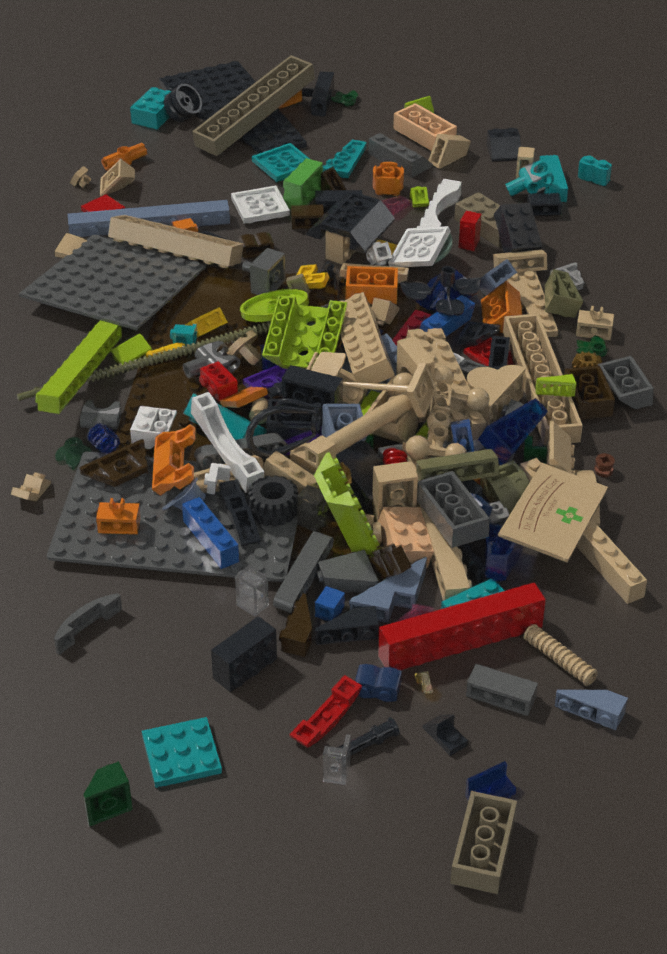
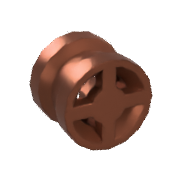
M599 454L596 457L594 471L600 477H609L613 474L615 459L610 454Z

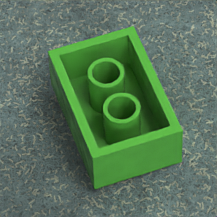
M306 158L284 180L283 199L289 209H291V205H309L315 198V191H321L322 162Z

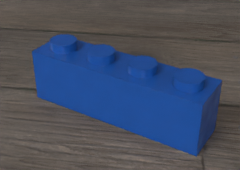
M461 295L457 298L464 304V312L461 315H445L436 312L421 322L420 329L428 332V329L442 328L446 337L471 320L475 303Z
M198 497L183 503V522L217 565L223 569L238 563V543L203 500Z

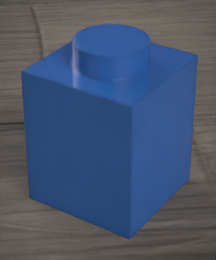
M326 586L315 602V617L326 621L338 617L345 607V593Z

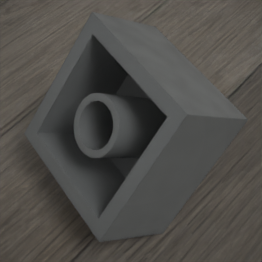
M267 248L253 262L247 260L243 262L242 270L250 272L251 293L260 295L275 291L285 282V253Z

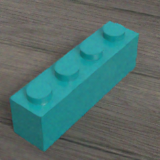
M558 155L540 156L539 161H544L548 166L547 171L551 172L554 176V182L544 189V193H559L561 202H567L568 186ZM539 165L537 170H542L544 165ZM546 176L543 181H549L551 176Z

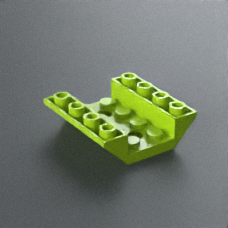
M278 295L262 356L282 368L288 369L292 365L307 369L315 352H318L317 357L321 352L335 353L348 305L347 302L330 300L328 308L298 305L296 297ZM310 321L316 322L312 326L307 325ZM301 351H308L304 356L299 355Z
M328 452L323 457L314 477L351 551L365 550L367 555H373L372 551L377 549V546L380 544L375 534L371 536L374 532L369 522L364 523L368 520L364 511L358 510L362 507L355 495L351 496L354 492L349 483L345 484L348 480L343 470L338 471L341 469V465L337 457L333 459L330 452Z

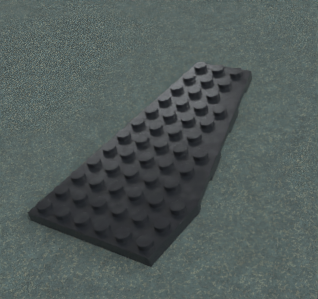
M239 61L159 78V83L165 91H172L184 83L194 87L202 99L201 110L195 116L204 121L256 82ZM279 108L239 138L251 145L253 150L258 153H263L291 143L297 149L307 147V141Z

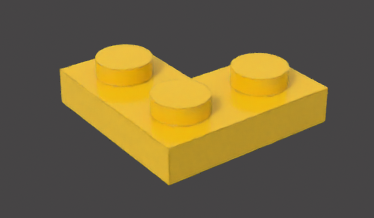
M316 264L301 266L297 275H304L309 289L324 288L329 280L328 272L317 273L318 268Z

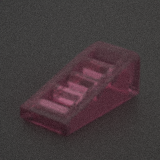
M403 196L381 200L392 215L412 204L411 200Z

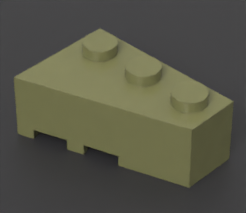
M553 269L545 284V312L575 318L584 301L569 273Z

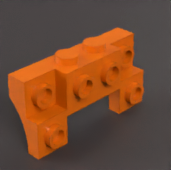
M191 424L177 431L162 432L155 437L152 490L160 496L166 491H170L173 486L180 490L186 485L191 484L194 480V466L190 463L184 466V448L191 446L195 441L196 428Z

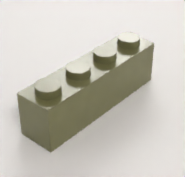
M492 449L417 460L416 473L418 481L451 471L455 473L460 481L498 476V456Z

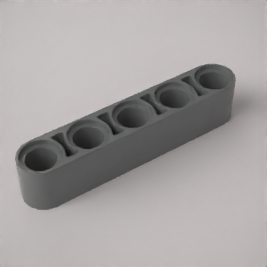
M278 433L253 436L254 444L264 451H273L287 445ZM245 438L235 440L245 453L250 456L254 455L247 448ZM213 444L201 446L194 452L195 459L204 470L209 469L211 463L226 464Z
M315 531L311 534L277 591L273 601L274 607L293 613L296 600L299 601L302 593L306 594L316 577L318 562L326 560L334 542L333 537Z

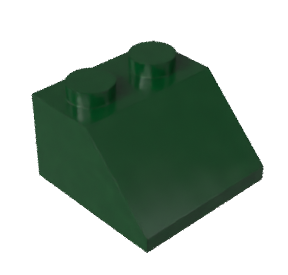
M120 762L108 764L97 769L83 794L89 827L133 810L129 780Z

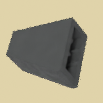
M365 550L318 562L316 577L319 583L322 582L324 588L327 586L339 591L363 593L368 588L378 584Z

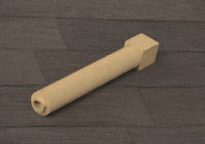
M407 393L399 394L330 436L324 437L322 435L306 444L305 461L318 468L326 453L330 452L334 459L336 454L412 410L413 406Z

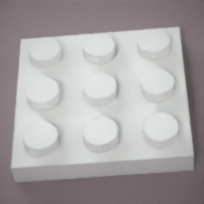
M277 186L231 193V199L244 224L290 216V210Z
M445 226L406 229L392 258L388 262L389 265L396 267L433 266L451 232L450 228Z

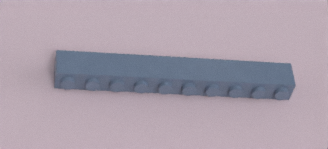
M227 200L68 214L69 233L78 237L108 235L111 217L128 215L173 226L172 222L188 218H191L197 226L230 224Z

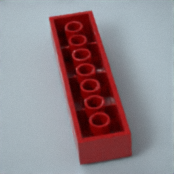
M534 582L379 627L378 656L384 667H391L401 671L504 639L517 637L524 634L526 629L533 624L542 629L546 599Z

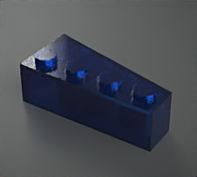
M535 398L488 425L478 440L486 449L493 450L498 456V463L500 465L506 464L539 425L548 410Z
M489 523V536L485 538L484 543L485 577L491 578L494 581H506L521 556L524 546L499 537L498 534L503 525Z

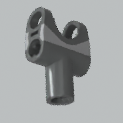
M217 341L199 347L195 352L196 359L184 363L183 370L187 378H192L200 375V368L219 361L232 373L240 366V359L236 355L224 356L228 349L227 345L222 341ZM220 346H223L222 350L216 352ZM236 360L235 364L230 366V364Z
M87 400L80 416L81 428H89L87 433L88 442L93 445H99L103 442L106 429L118 430L121 420V403L115 401L110 407L100 409L94 406V400Z

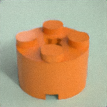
M382 162L378 167L375 165L373 168V189L377 195H399L404 187V168L402 166L401 168L398 167V164L395 162Z

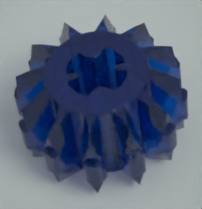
M102 423L93 426L87 434L92 445L102 453H112L120 444V439L116 433Z

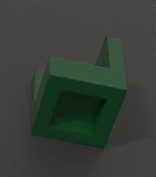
M525 436L523 462L537 458L541 463L546 464L547 447L532 446L533 436Z

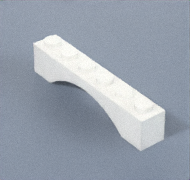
M443 179L442 183L438 185L437 193L435 192L433 195V201L429 203V208L425 210L424 218H421L420 226H417V228L441 227L437 216L444 209L458 202L461 196L462 182Z
M207 392L193 397L191 414L226 465L231 466L232 474L238 479L245 493L249 492V488L254 481L258 482V479L264 478V470L254 457L245 453L236 443L224 422L218 404L211 394Z

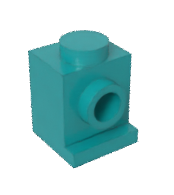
M175 324L174 329L170 331V339H173V344L184 343L185 347L187 344H196L197 324H193V326Z

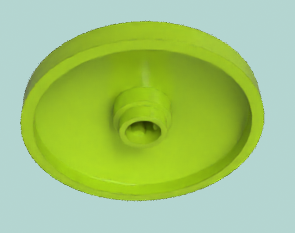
M298 289L266 292L245 301L240 307L241 316L243 319L252 322L271 321L278 295L296 297L297 304L304 306L309 304L308 295L305 291Z

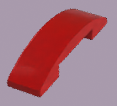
M344 675L331 689L332 695L308 721L303 719L289 734L290 737L306 748L318 742L346 714L360 693L362 685Z

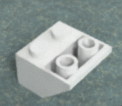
M140 406L130 429L131 443L143 439L145 449L153 448L155 446V437L162 432L170 431L177 411Z

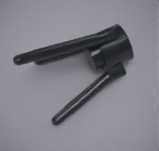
M327 261L320 273L328 272L329 279L333 278L334 290H337L338 274L335 272L336 267Z

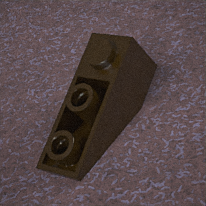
M302 593L299 601L296 600L293 613L288 616L286 627L279 634L281 651L302 657L306 656L312 644V625L306 594Z

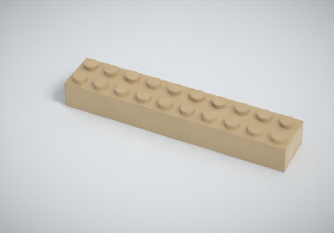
M539 314L505 316L503 334L504 337H510L509 351L512 354L514 364L526 368L524 392L531 407V412L543 445L547 446L550 421H554L571 437V443L580 442L582 423L572 397L536 395L535 393L537 378L563 375Z

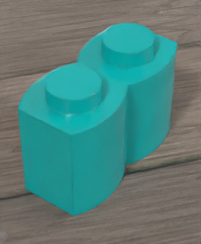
M584 156L579 161L578 178L606 186L611 178L612 164L606 160H597L592 156Z

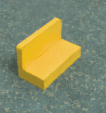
M219 307L185 325L193 326V324H197V337H200L228 322Z

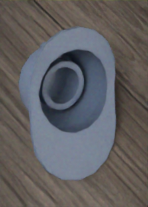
M196 477L181 493L169 501L162 510H166L172 505L182 510V504L198 497L204 500L206 496L196 484L198 478Z

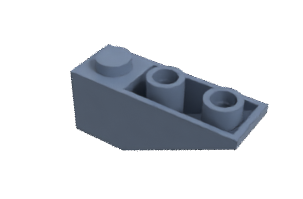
M557 690L555 707L616 730L626 712L628 698L609 690Z

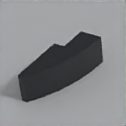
M492 336L488 367L498 370L503 366H507L510 337Z

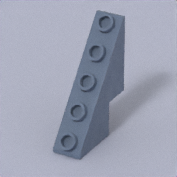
M427 557L415 561L411 565L412 567L405 572L386 578L358 596H354L349 602L350 610L353 608L375 606L378 621L389 623L394 606L415 609L426 573Z

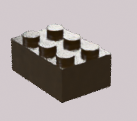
M600 365L564 370V375L573 374L576 381L575 396H572V400L580 420L613 416L615 399Z

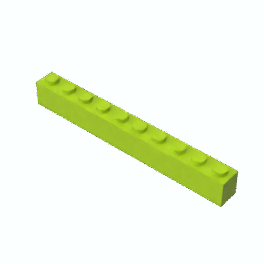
M102 320L95 325L74 352L70 354L68 359L63 362L62 366L44 384L43 388L37 392L35 402L38 403V411L61 413L122 338V326Z

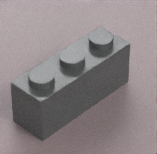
M476 664L467 681L466 697L528 716L536 699L538 683Z

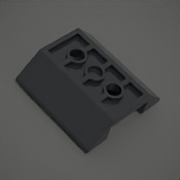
M352 191L338 200L306 232V235L321 240L326 235V231L349 237L350 249L365 254L395 221V217L381 200Z

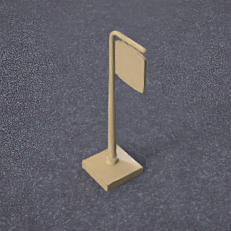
M315 352L307 369L337 377L344 364L345 353L321 352L317 357L318 352ZM426 363L418 364L409 385L343 382V387L407 393L417 417H425L437 389Z

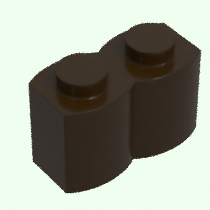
M260 232L255 235L244 234L238 237V242L244 244L242 258L250 259L260 256L267 248L274 250V242L268 232Z
M394 543L384 548L382 546L373 550V555L368 557L379 580L399 575L412 567L402 545L395 546Z

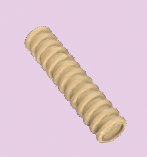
M536 624L526 629L524 639L531 645L538 648L540 652H543L550 659H553L555 663H558L569 674H573V677L578 678L585 686L594 682L598 671L592 669L591 665H587V662L582 661L576 654H572L571 650H567V647L553 639L551 635H548L541 628H538Z

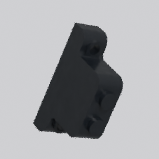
M359 441L336 454L339 463L343 462L350 469L352 478L350 486L354 492L351 496L355 495L362 507L360 509L364 511L373 502V466L384 465V463L367 442Z

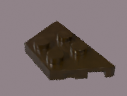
M144 440L136 441L79 467V473L116 487L148 472Z

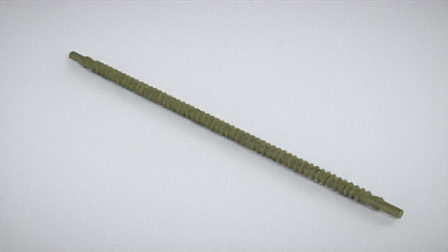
M268 321L267 324H258L257 327L253 325V328H244L243 331L239 329V332H230L229 335L225 333V336H215V339L211 337L210 340H201V343L197 341L196 344H187L186 347L182 345V348H173L172 351L168 349L167 352L163 351L162 354L158 352V355L155 353L153 356L148 355V358L144 356L143 359H134L133 362L129 360V363L124 362L123 365L119 363V366L115 364L114 367L109 366L108 369L105 367L104 370H95L86 382H94L95 379L99 381L100 378L104 379L105 376L109 378V375H119V372L123 374L124 371L129 372L130 369L134 371V368L138 370L139 367L143 368L144 365L148 367L149 364H158V361L162 363L163 360H172L173 357H182L183 354L187 356V353H195L199 347L209 343L222 341L229 344L230 341L234 342L240 337H247L246 333L250 330H254L257 335L258 333H267L271 323ZM34 387L33 390L17 394L18 401L35 397L37 392L43 387Z

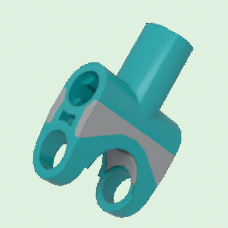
M540 160L521 168L519 178L505 184L510 196L512 197L524 190H527L530 194H535L549 187L554 182V176L551 172L547 171V164ZM539 165H544L542 170H537ZM546 176H551L549 181H543Z

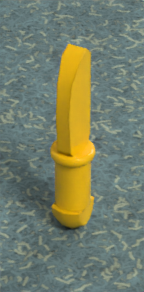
M174 343L156 350H149L146 353V357L148 358V355L153 356L154 353L158 355V352L162 354L163 351L167 352L168 349L172 351L173 348H182V345L185 346V344Z

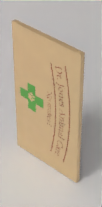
M541 463L498 536L568 562L608 487Z

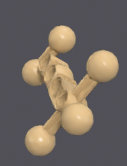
M446 366L436 367L432 378L437 389L430 403V414L427 417L429 436L427 440L422 436L409 438L405 445L406 453L415 460H421L427 455L442 457L467 453V450L459 443H451L446 448L443 447L448 435V428L451 424L449 415L451 399L466 402L467 406L474 411H482L489 404V394L482 388H473L469 392L452 389L451 385L454 381L452 370ZM400 373L393 379L392 384L409 385L413 376L409 373Z

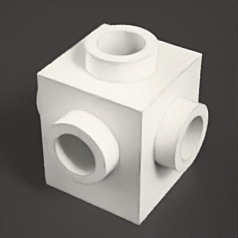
M376 242L366 253L367 260L371 265L383 266L392 258L388 242Z

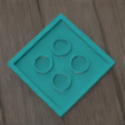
M288 143L252 156V162L278 182L286 179L308 157L294 145Z
M207 717L142 730V738L155 788L222 773V767Z

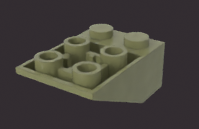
M515 461L500 465L498 476L485 477L480 480V486L483 487L482 493L491 503L500 501L503 507L508 509L509 515L530 483L525 472Z

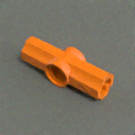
M143 143L131 147H119L116 153L101 159L102 165L107 171L120 159L131 165L132 161L146 156L147 149Z

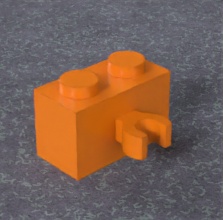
M110 498L109 503L100 502L96 517L98 533L138 535L141 519L139 504L125 503L124 498H121L120 503H114L113 498Z

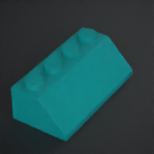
M193 393L184 414L190 417L189 420L198 424L191 414L192 398L199 395ZM218 404L224 422L234 440L245 438L247 427L251 421ZM257 425L253 436L264 435L267 433V429Z

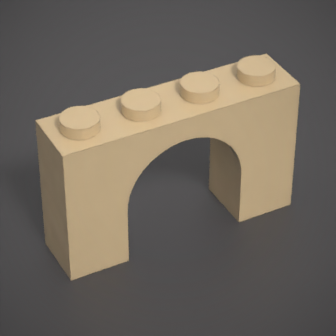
M415 336L397 341L396 375L409 373L413 376L418 364L426 363L431 376H433L435 361ZM430 405L425 417H419V423L427 420L430 414Z

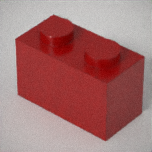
M466 210L462 216L458 248L474 251L480 241L481 213Z

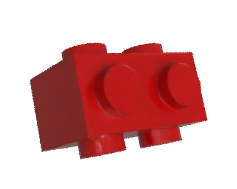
M219 361L200 368L199 381L201 385L205 386L211 396H214L218 401L238 392L237 379Z

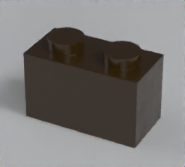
M291 205L292 230L310 229L324 215L323 205Z

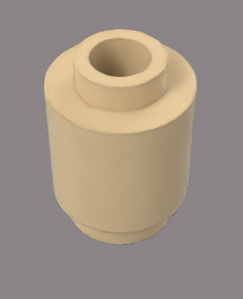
M261 397L252 402L249 414L251 421L258 413L268 408V400ZM267 417L263 419L259 424L265 423L267 421Z

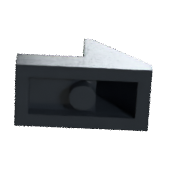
M453 714L439 715L425 723L422 728L451 756L467 747L468 740L454 727L455 716Z

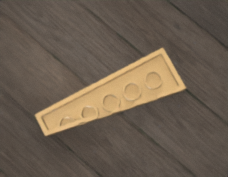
M536 271L516 273L507 281L520 292L521 308L525 309L527 314H539L548 337L558 336V329L552 313L545 312V295Z

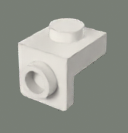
M211 463L210 472L205 474L204 485H207V493L215 494L218 480H230L231 466Z

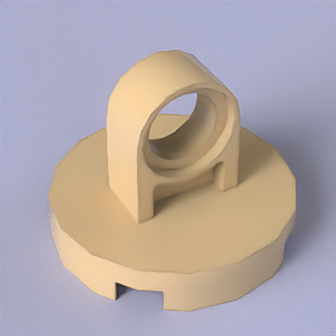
M250 330L246 333L248 336L237 339L229 347V351L226 354L236 356L242 354L250 364L255 365L261 359V356L251 345L258 335L254 330Z

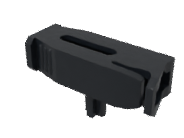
M320 71L315 88L302 89V96L312 97L311 114L313 116L326 115L334 88V72Z

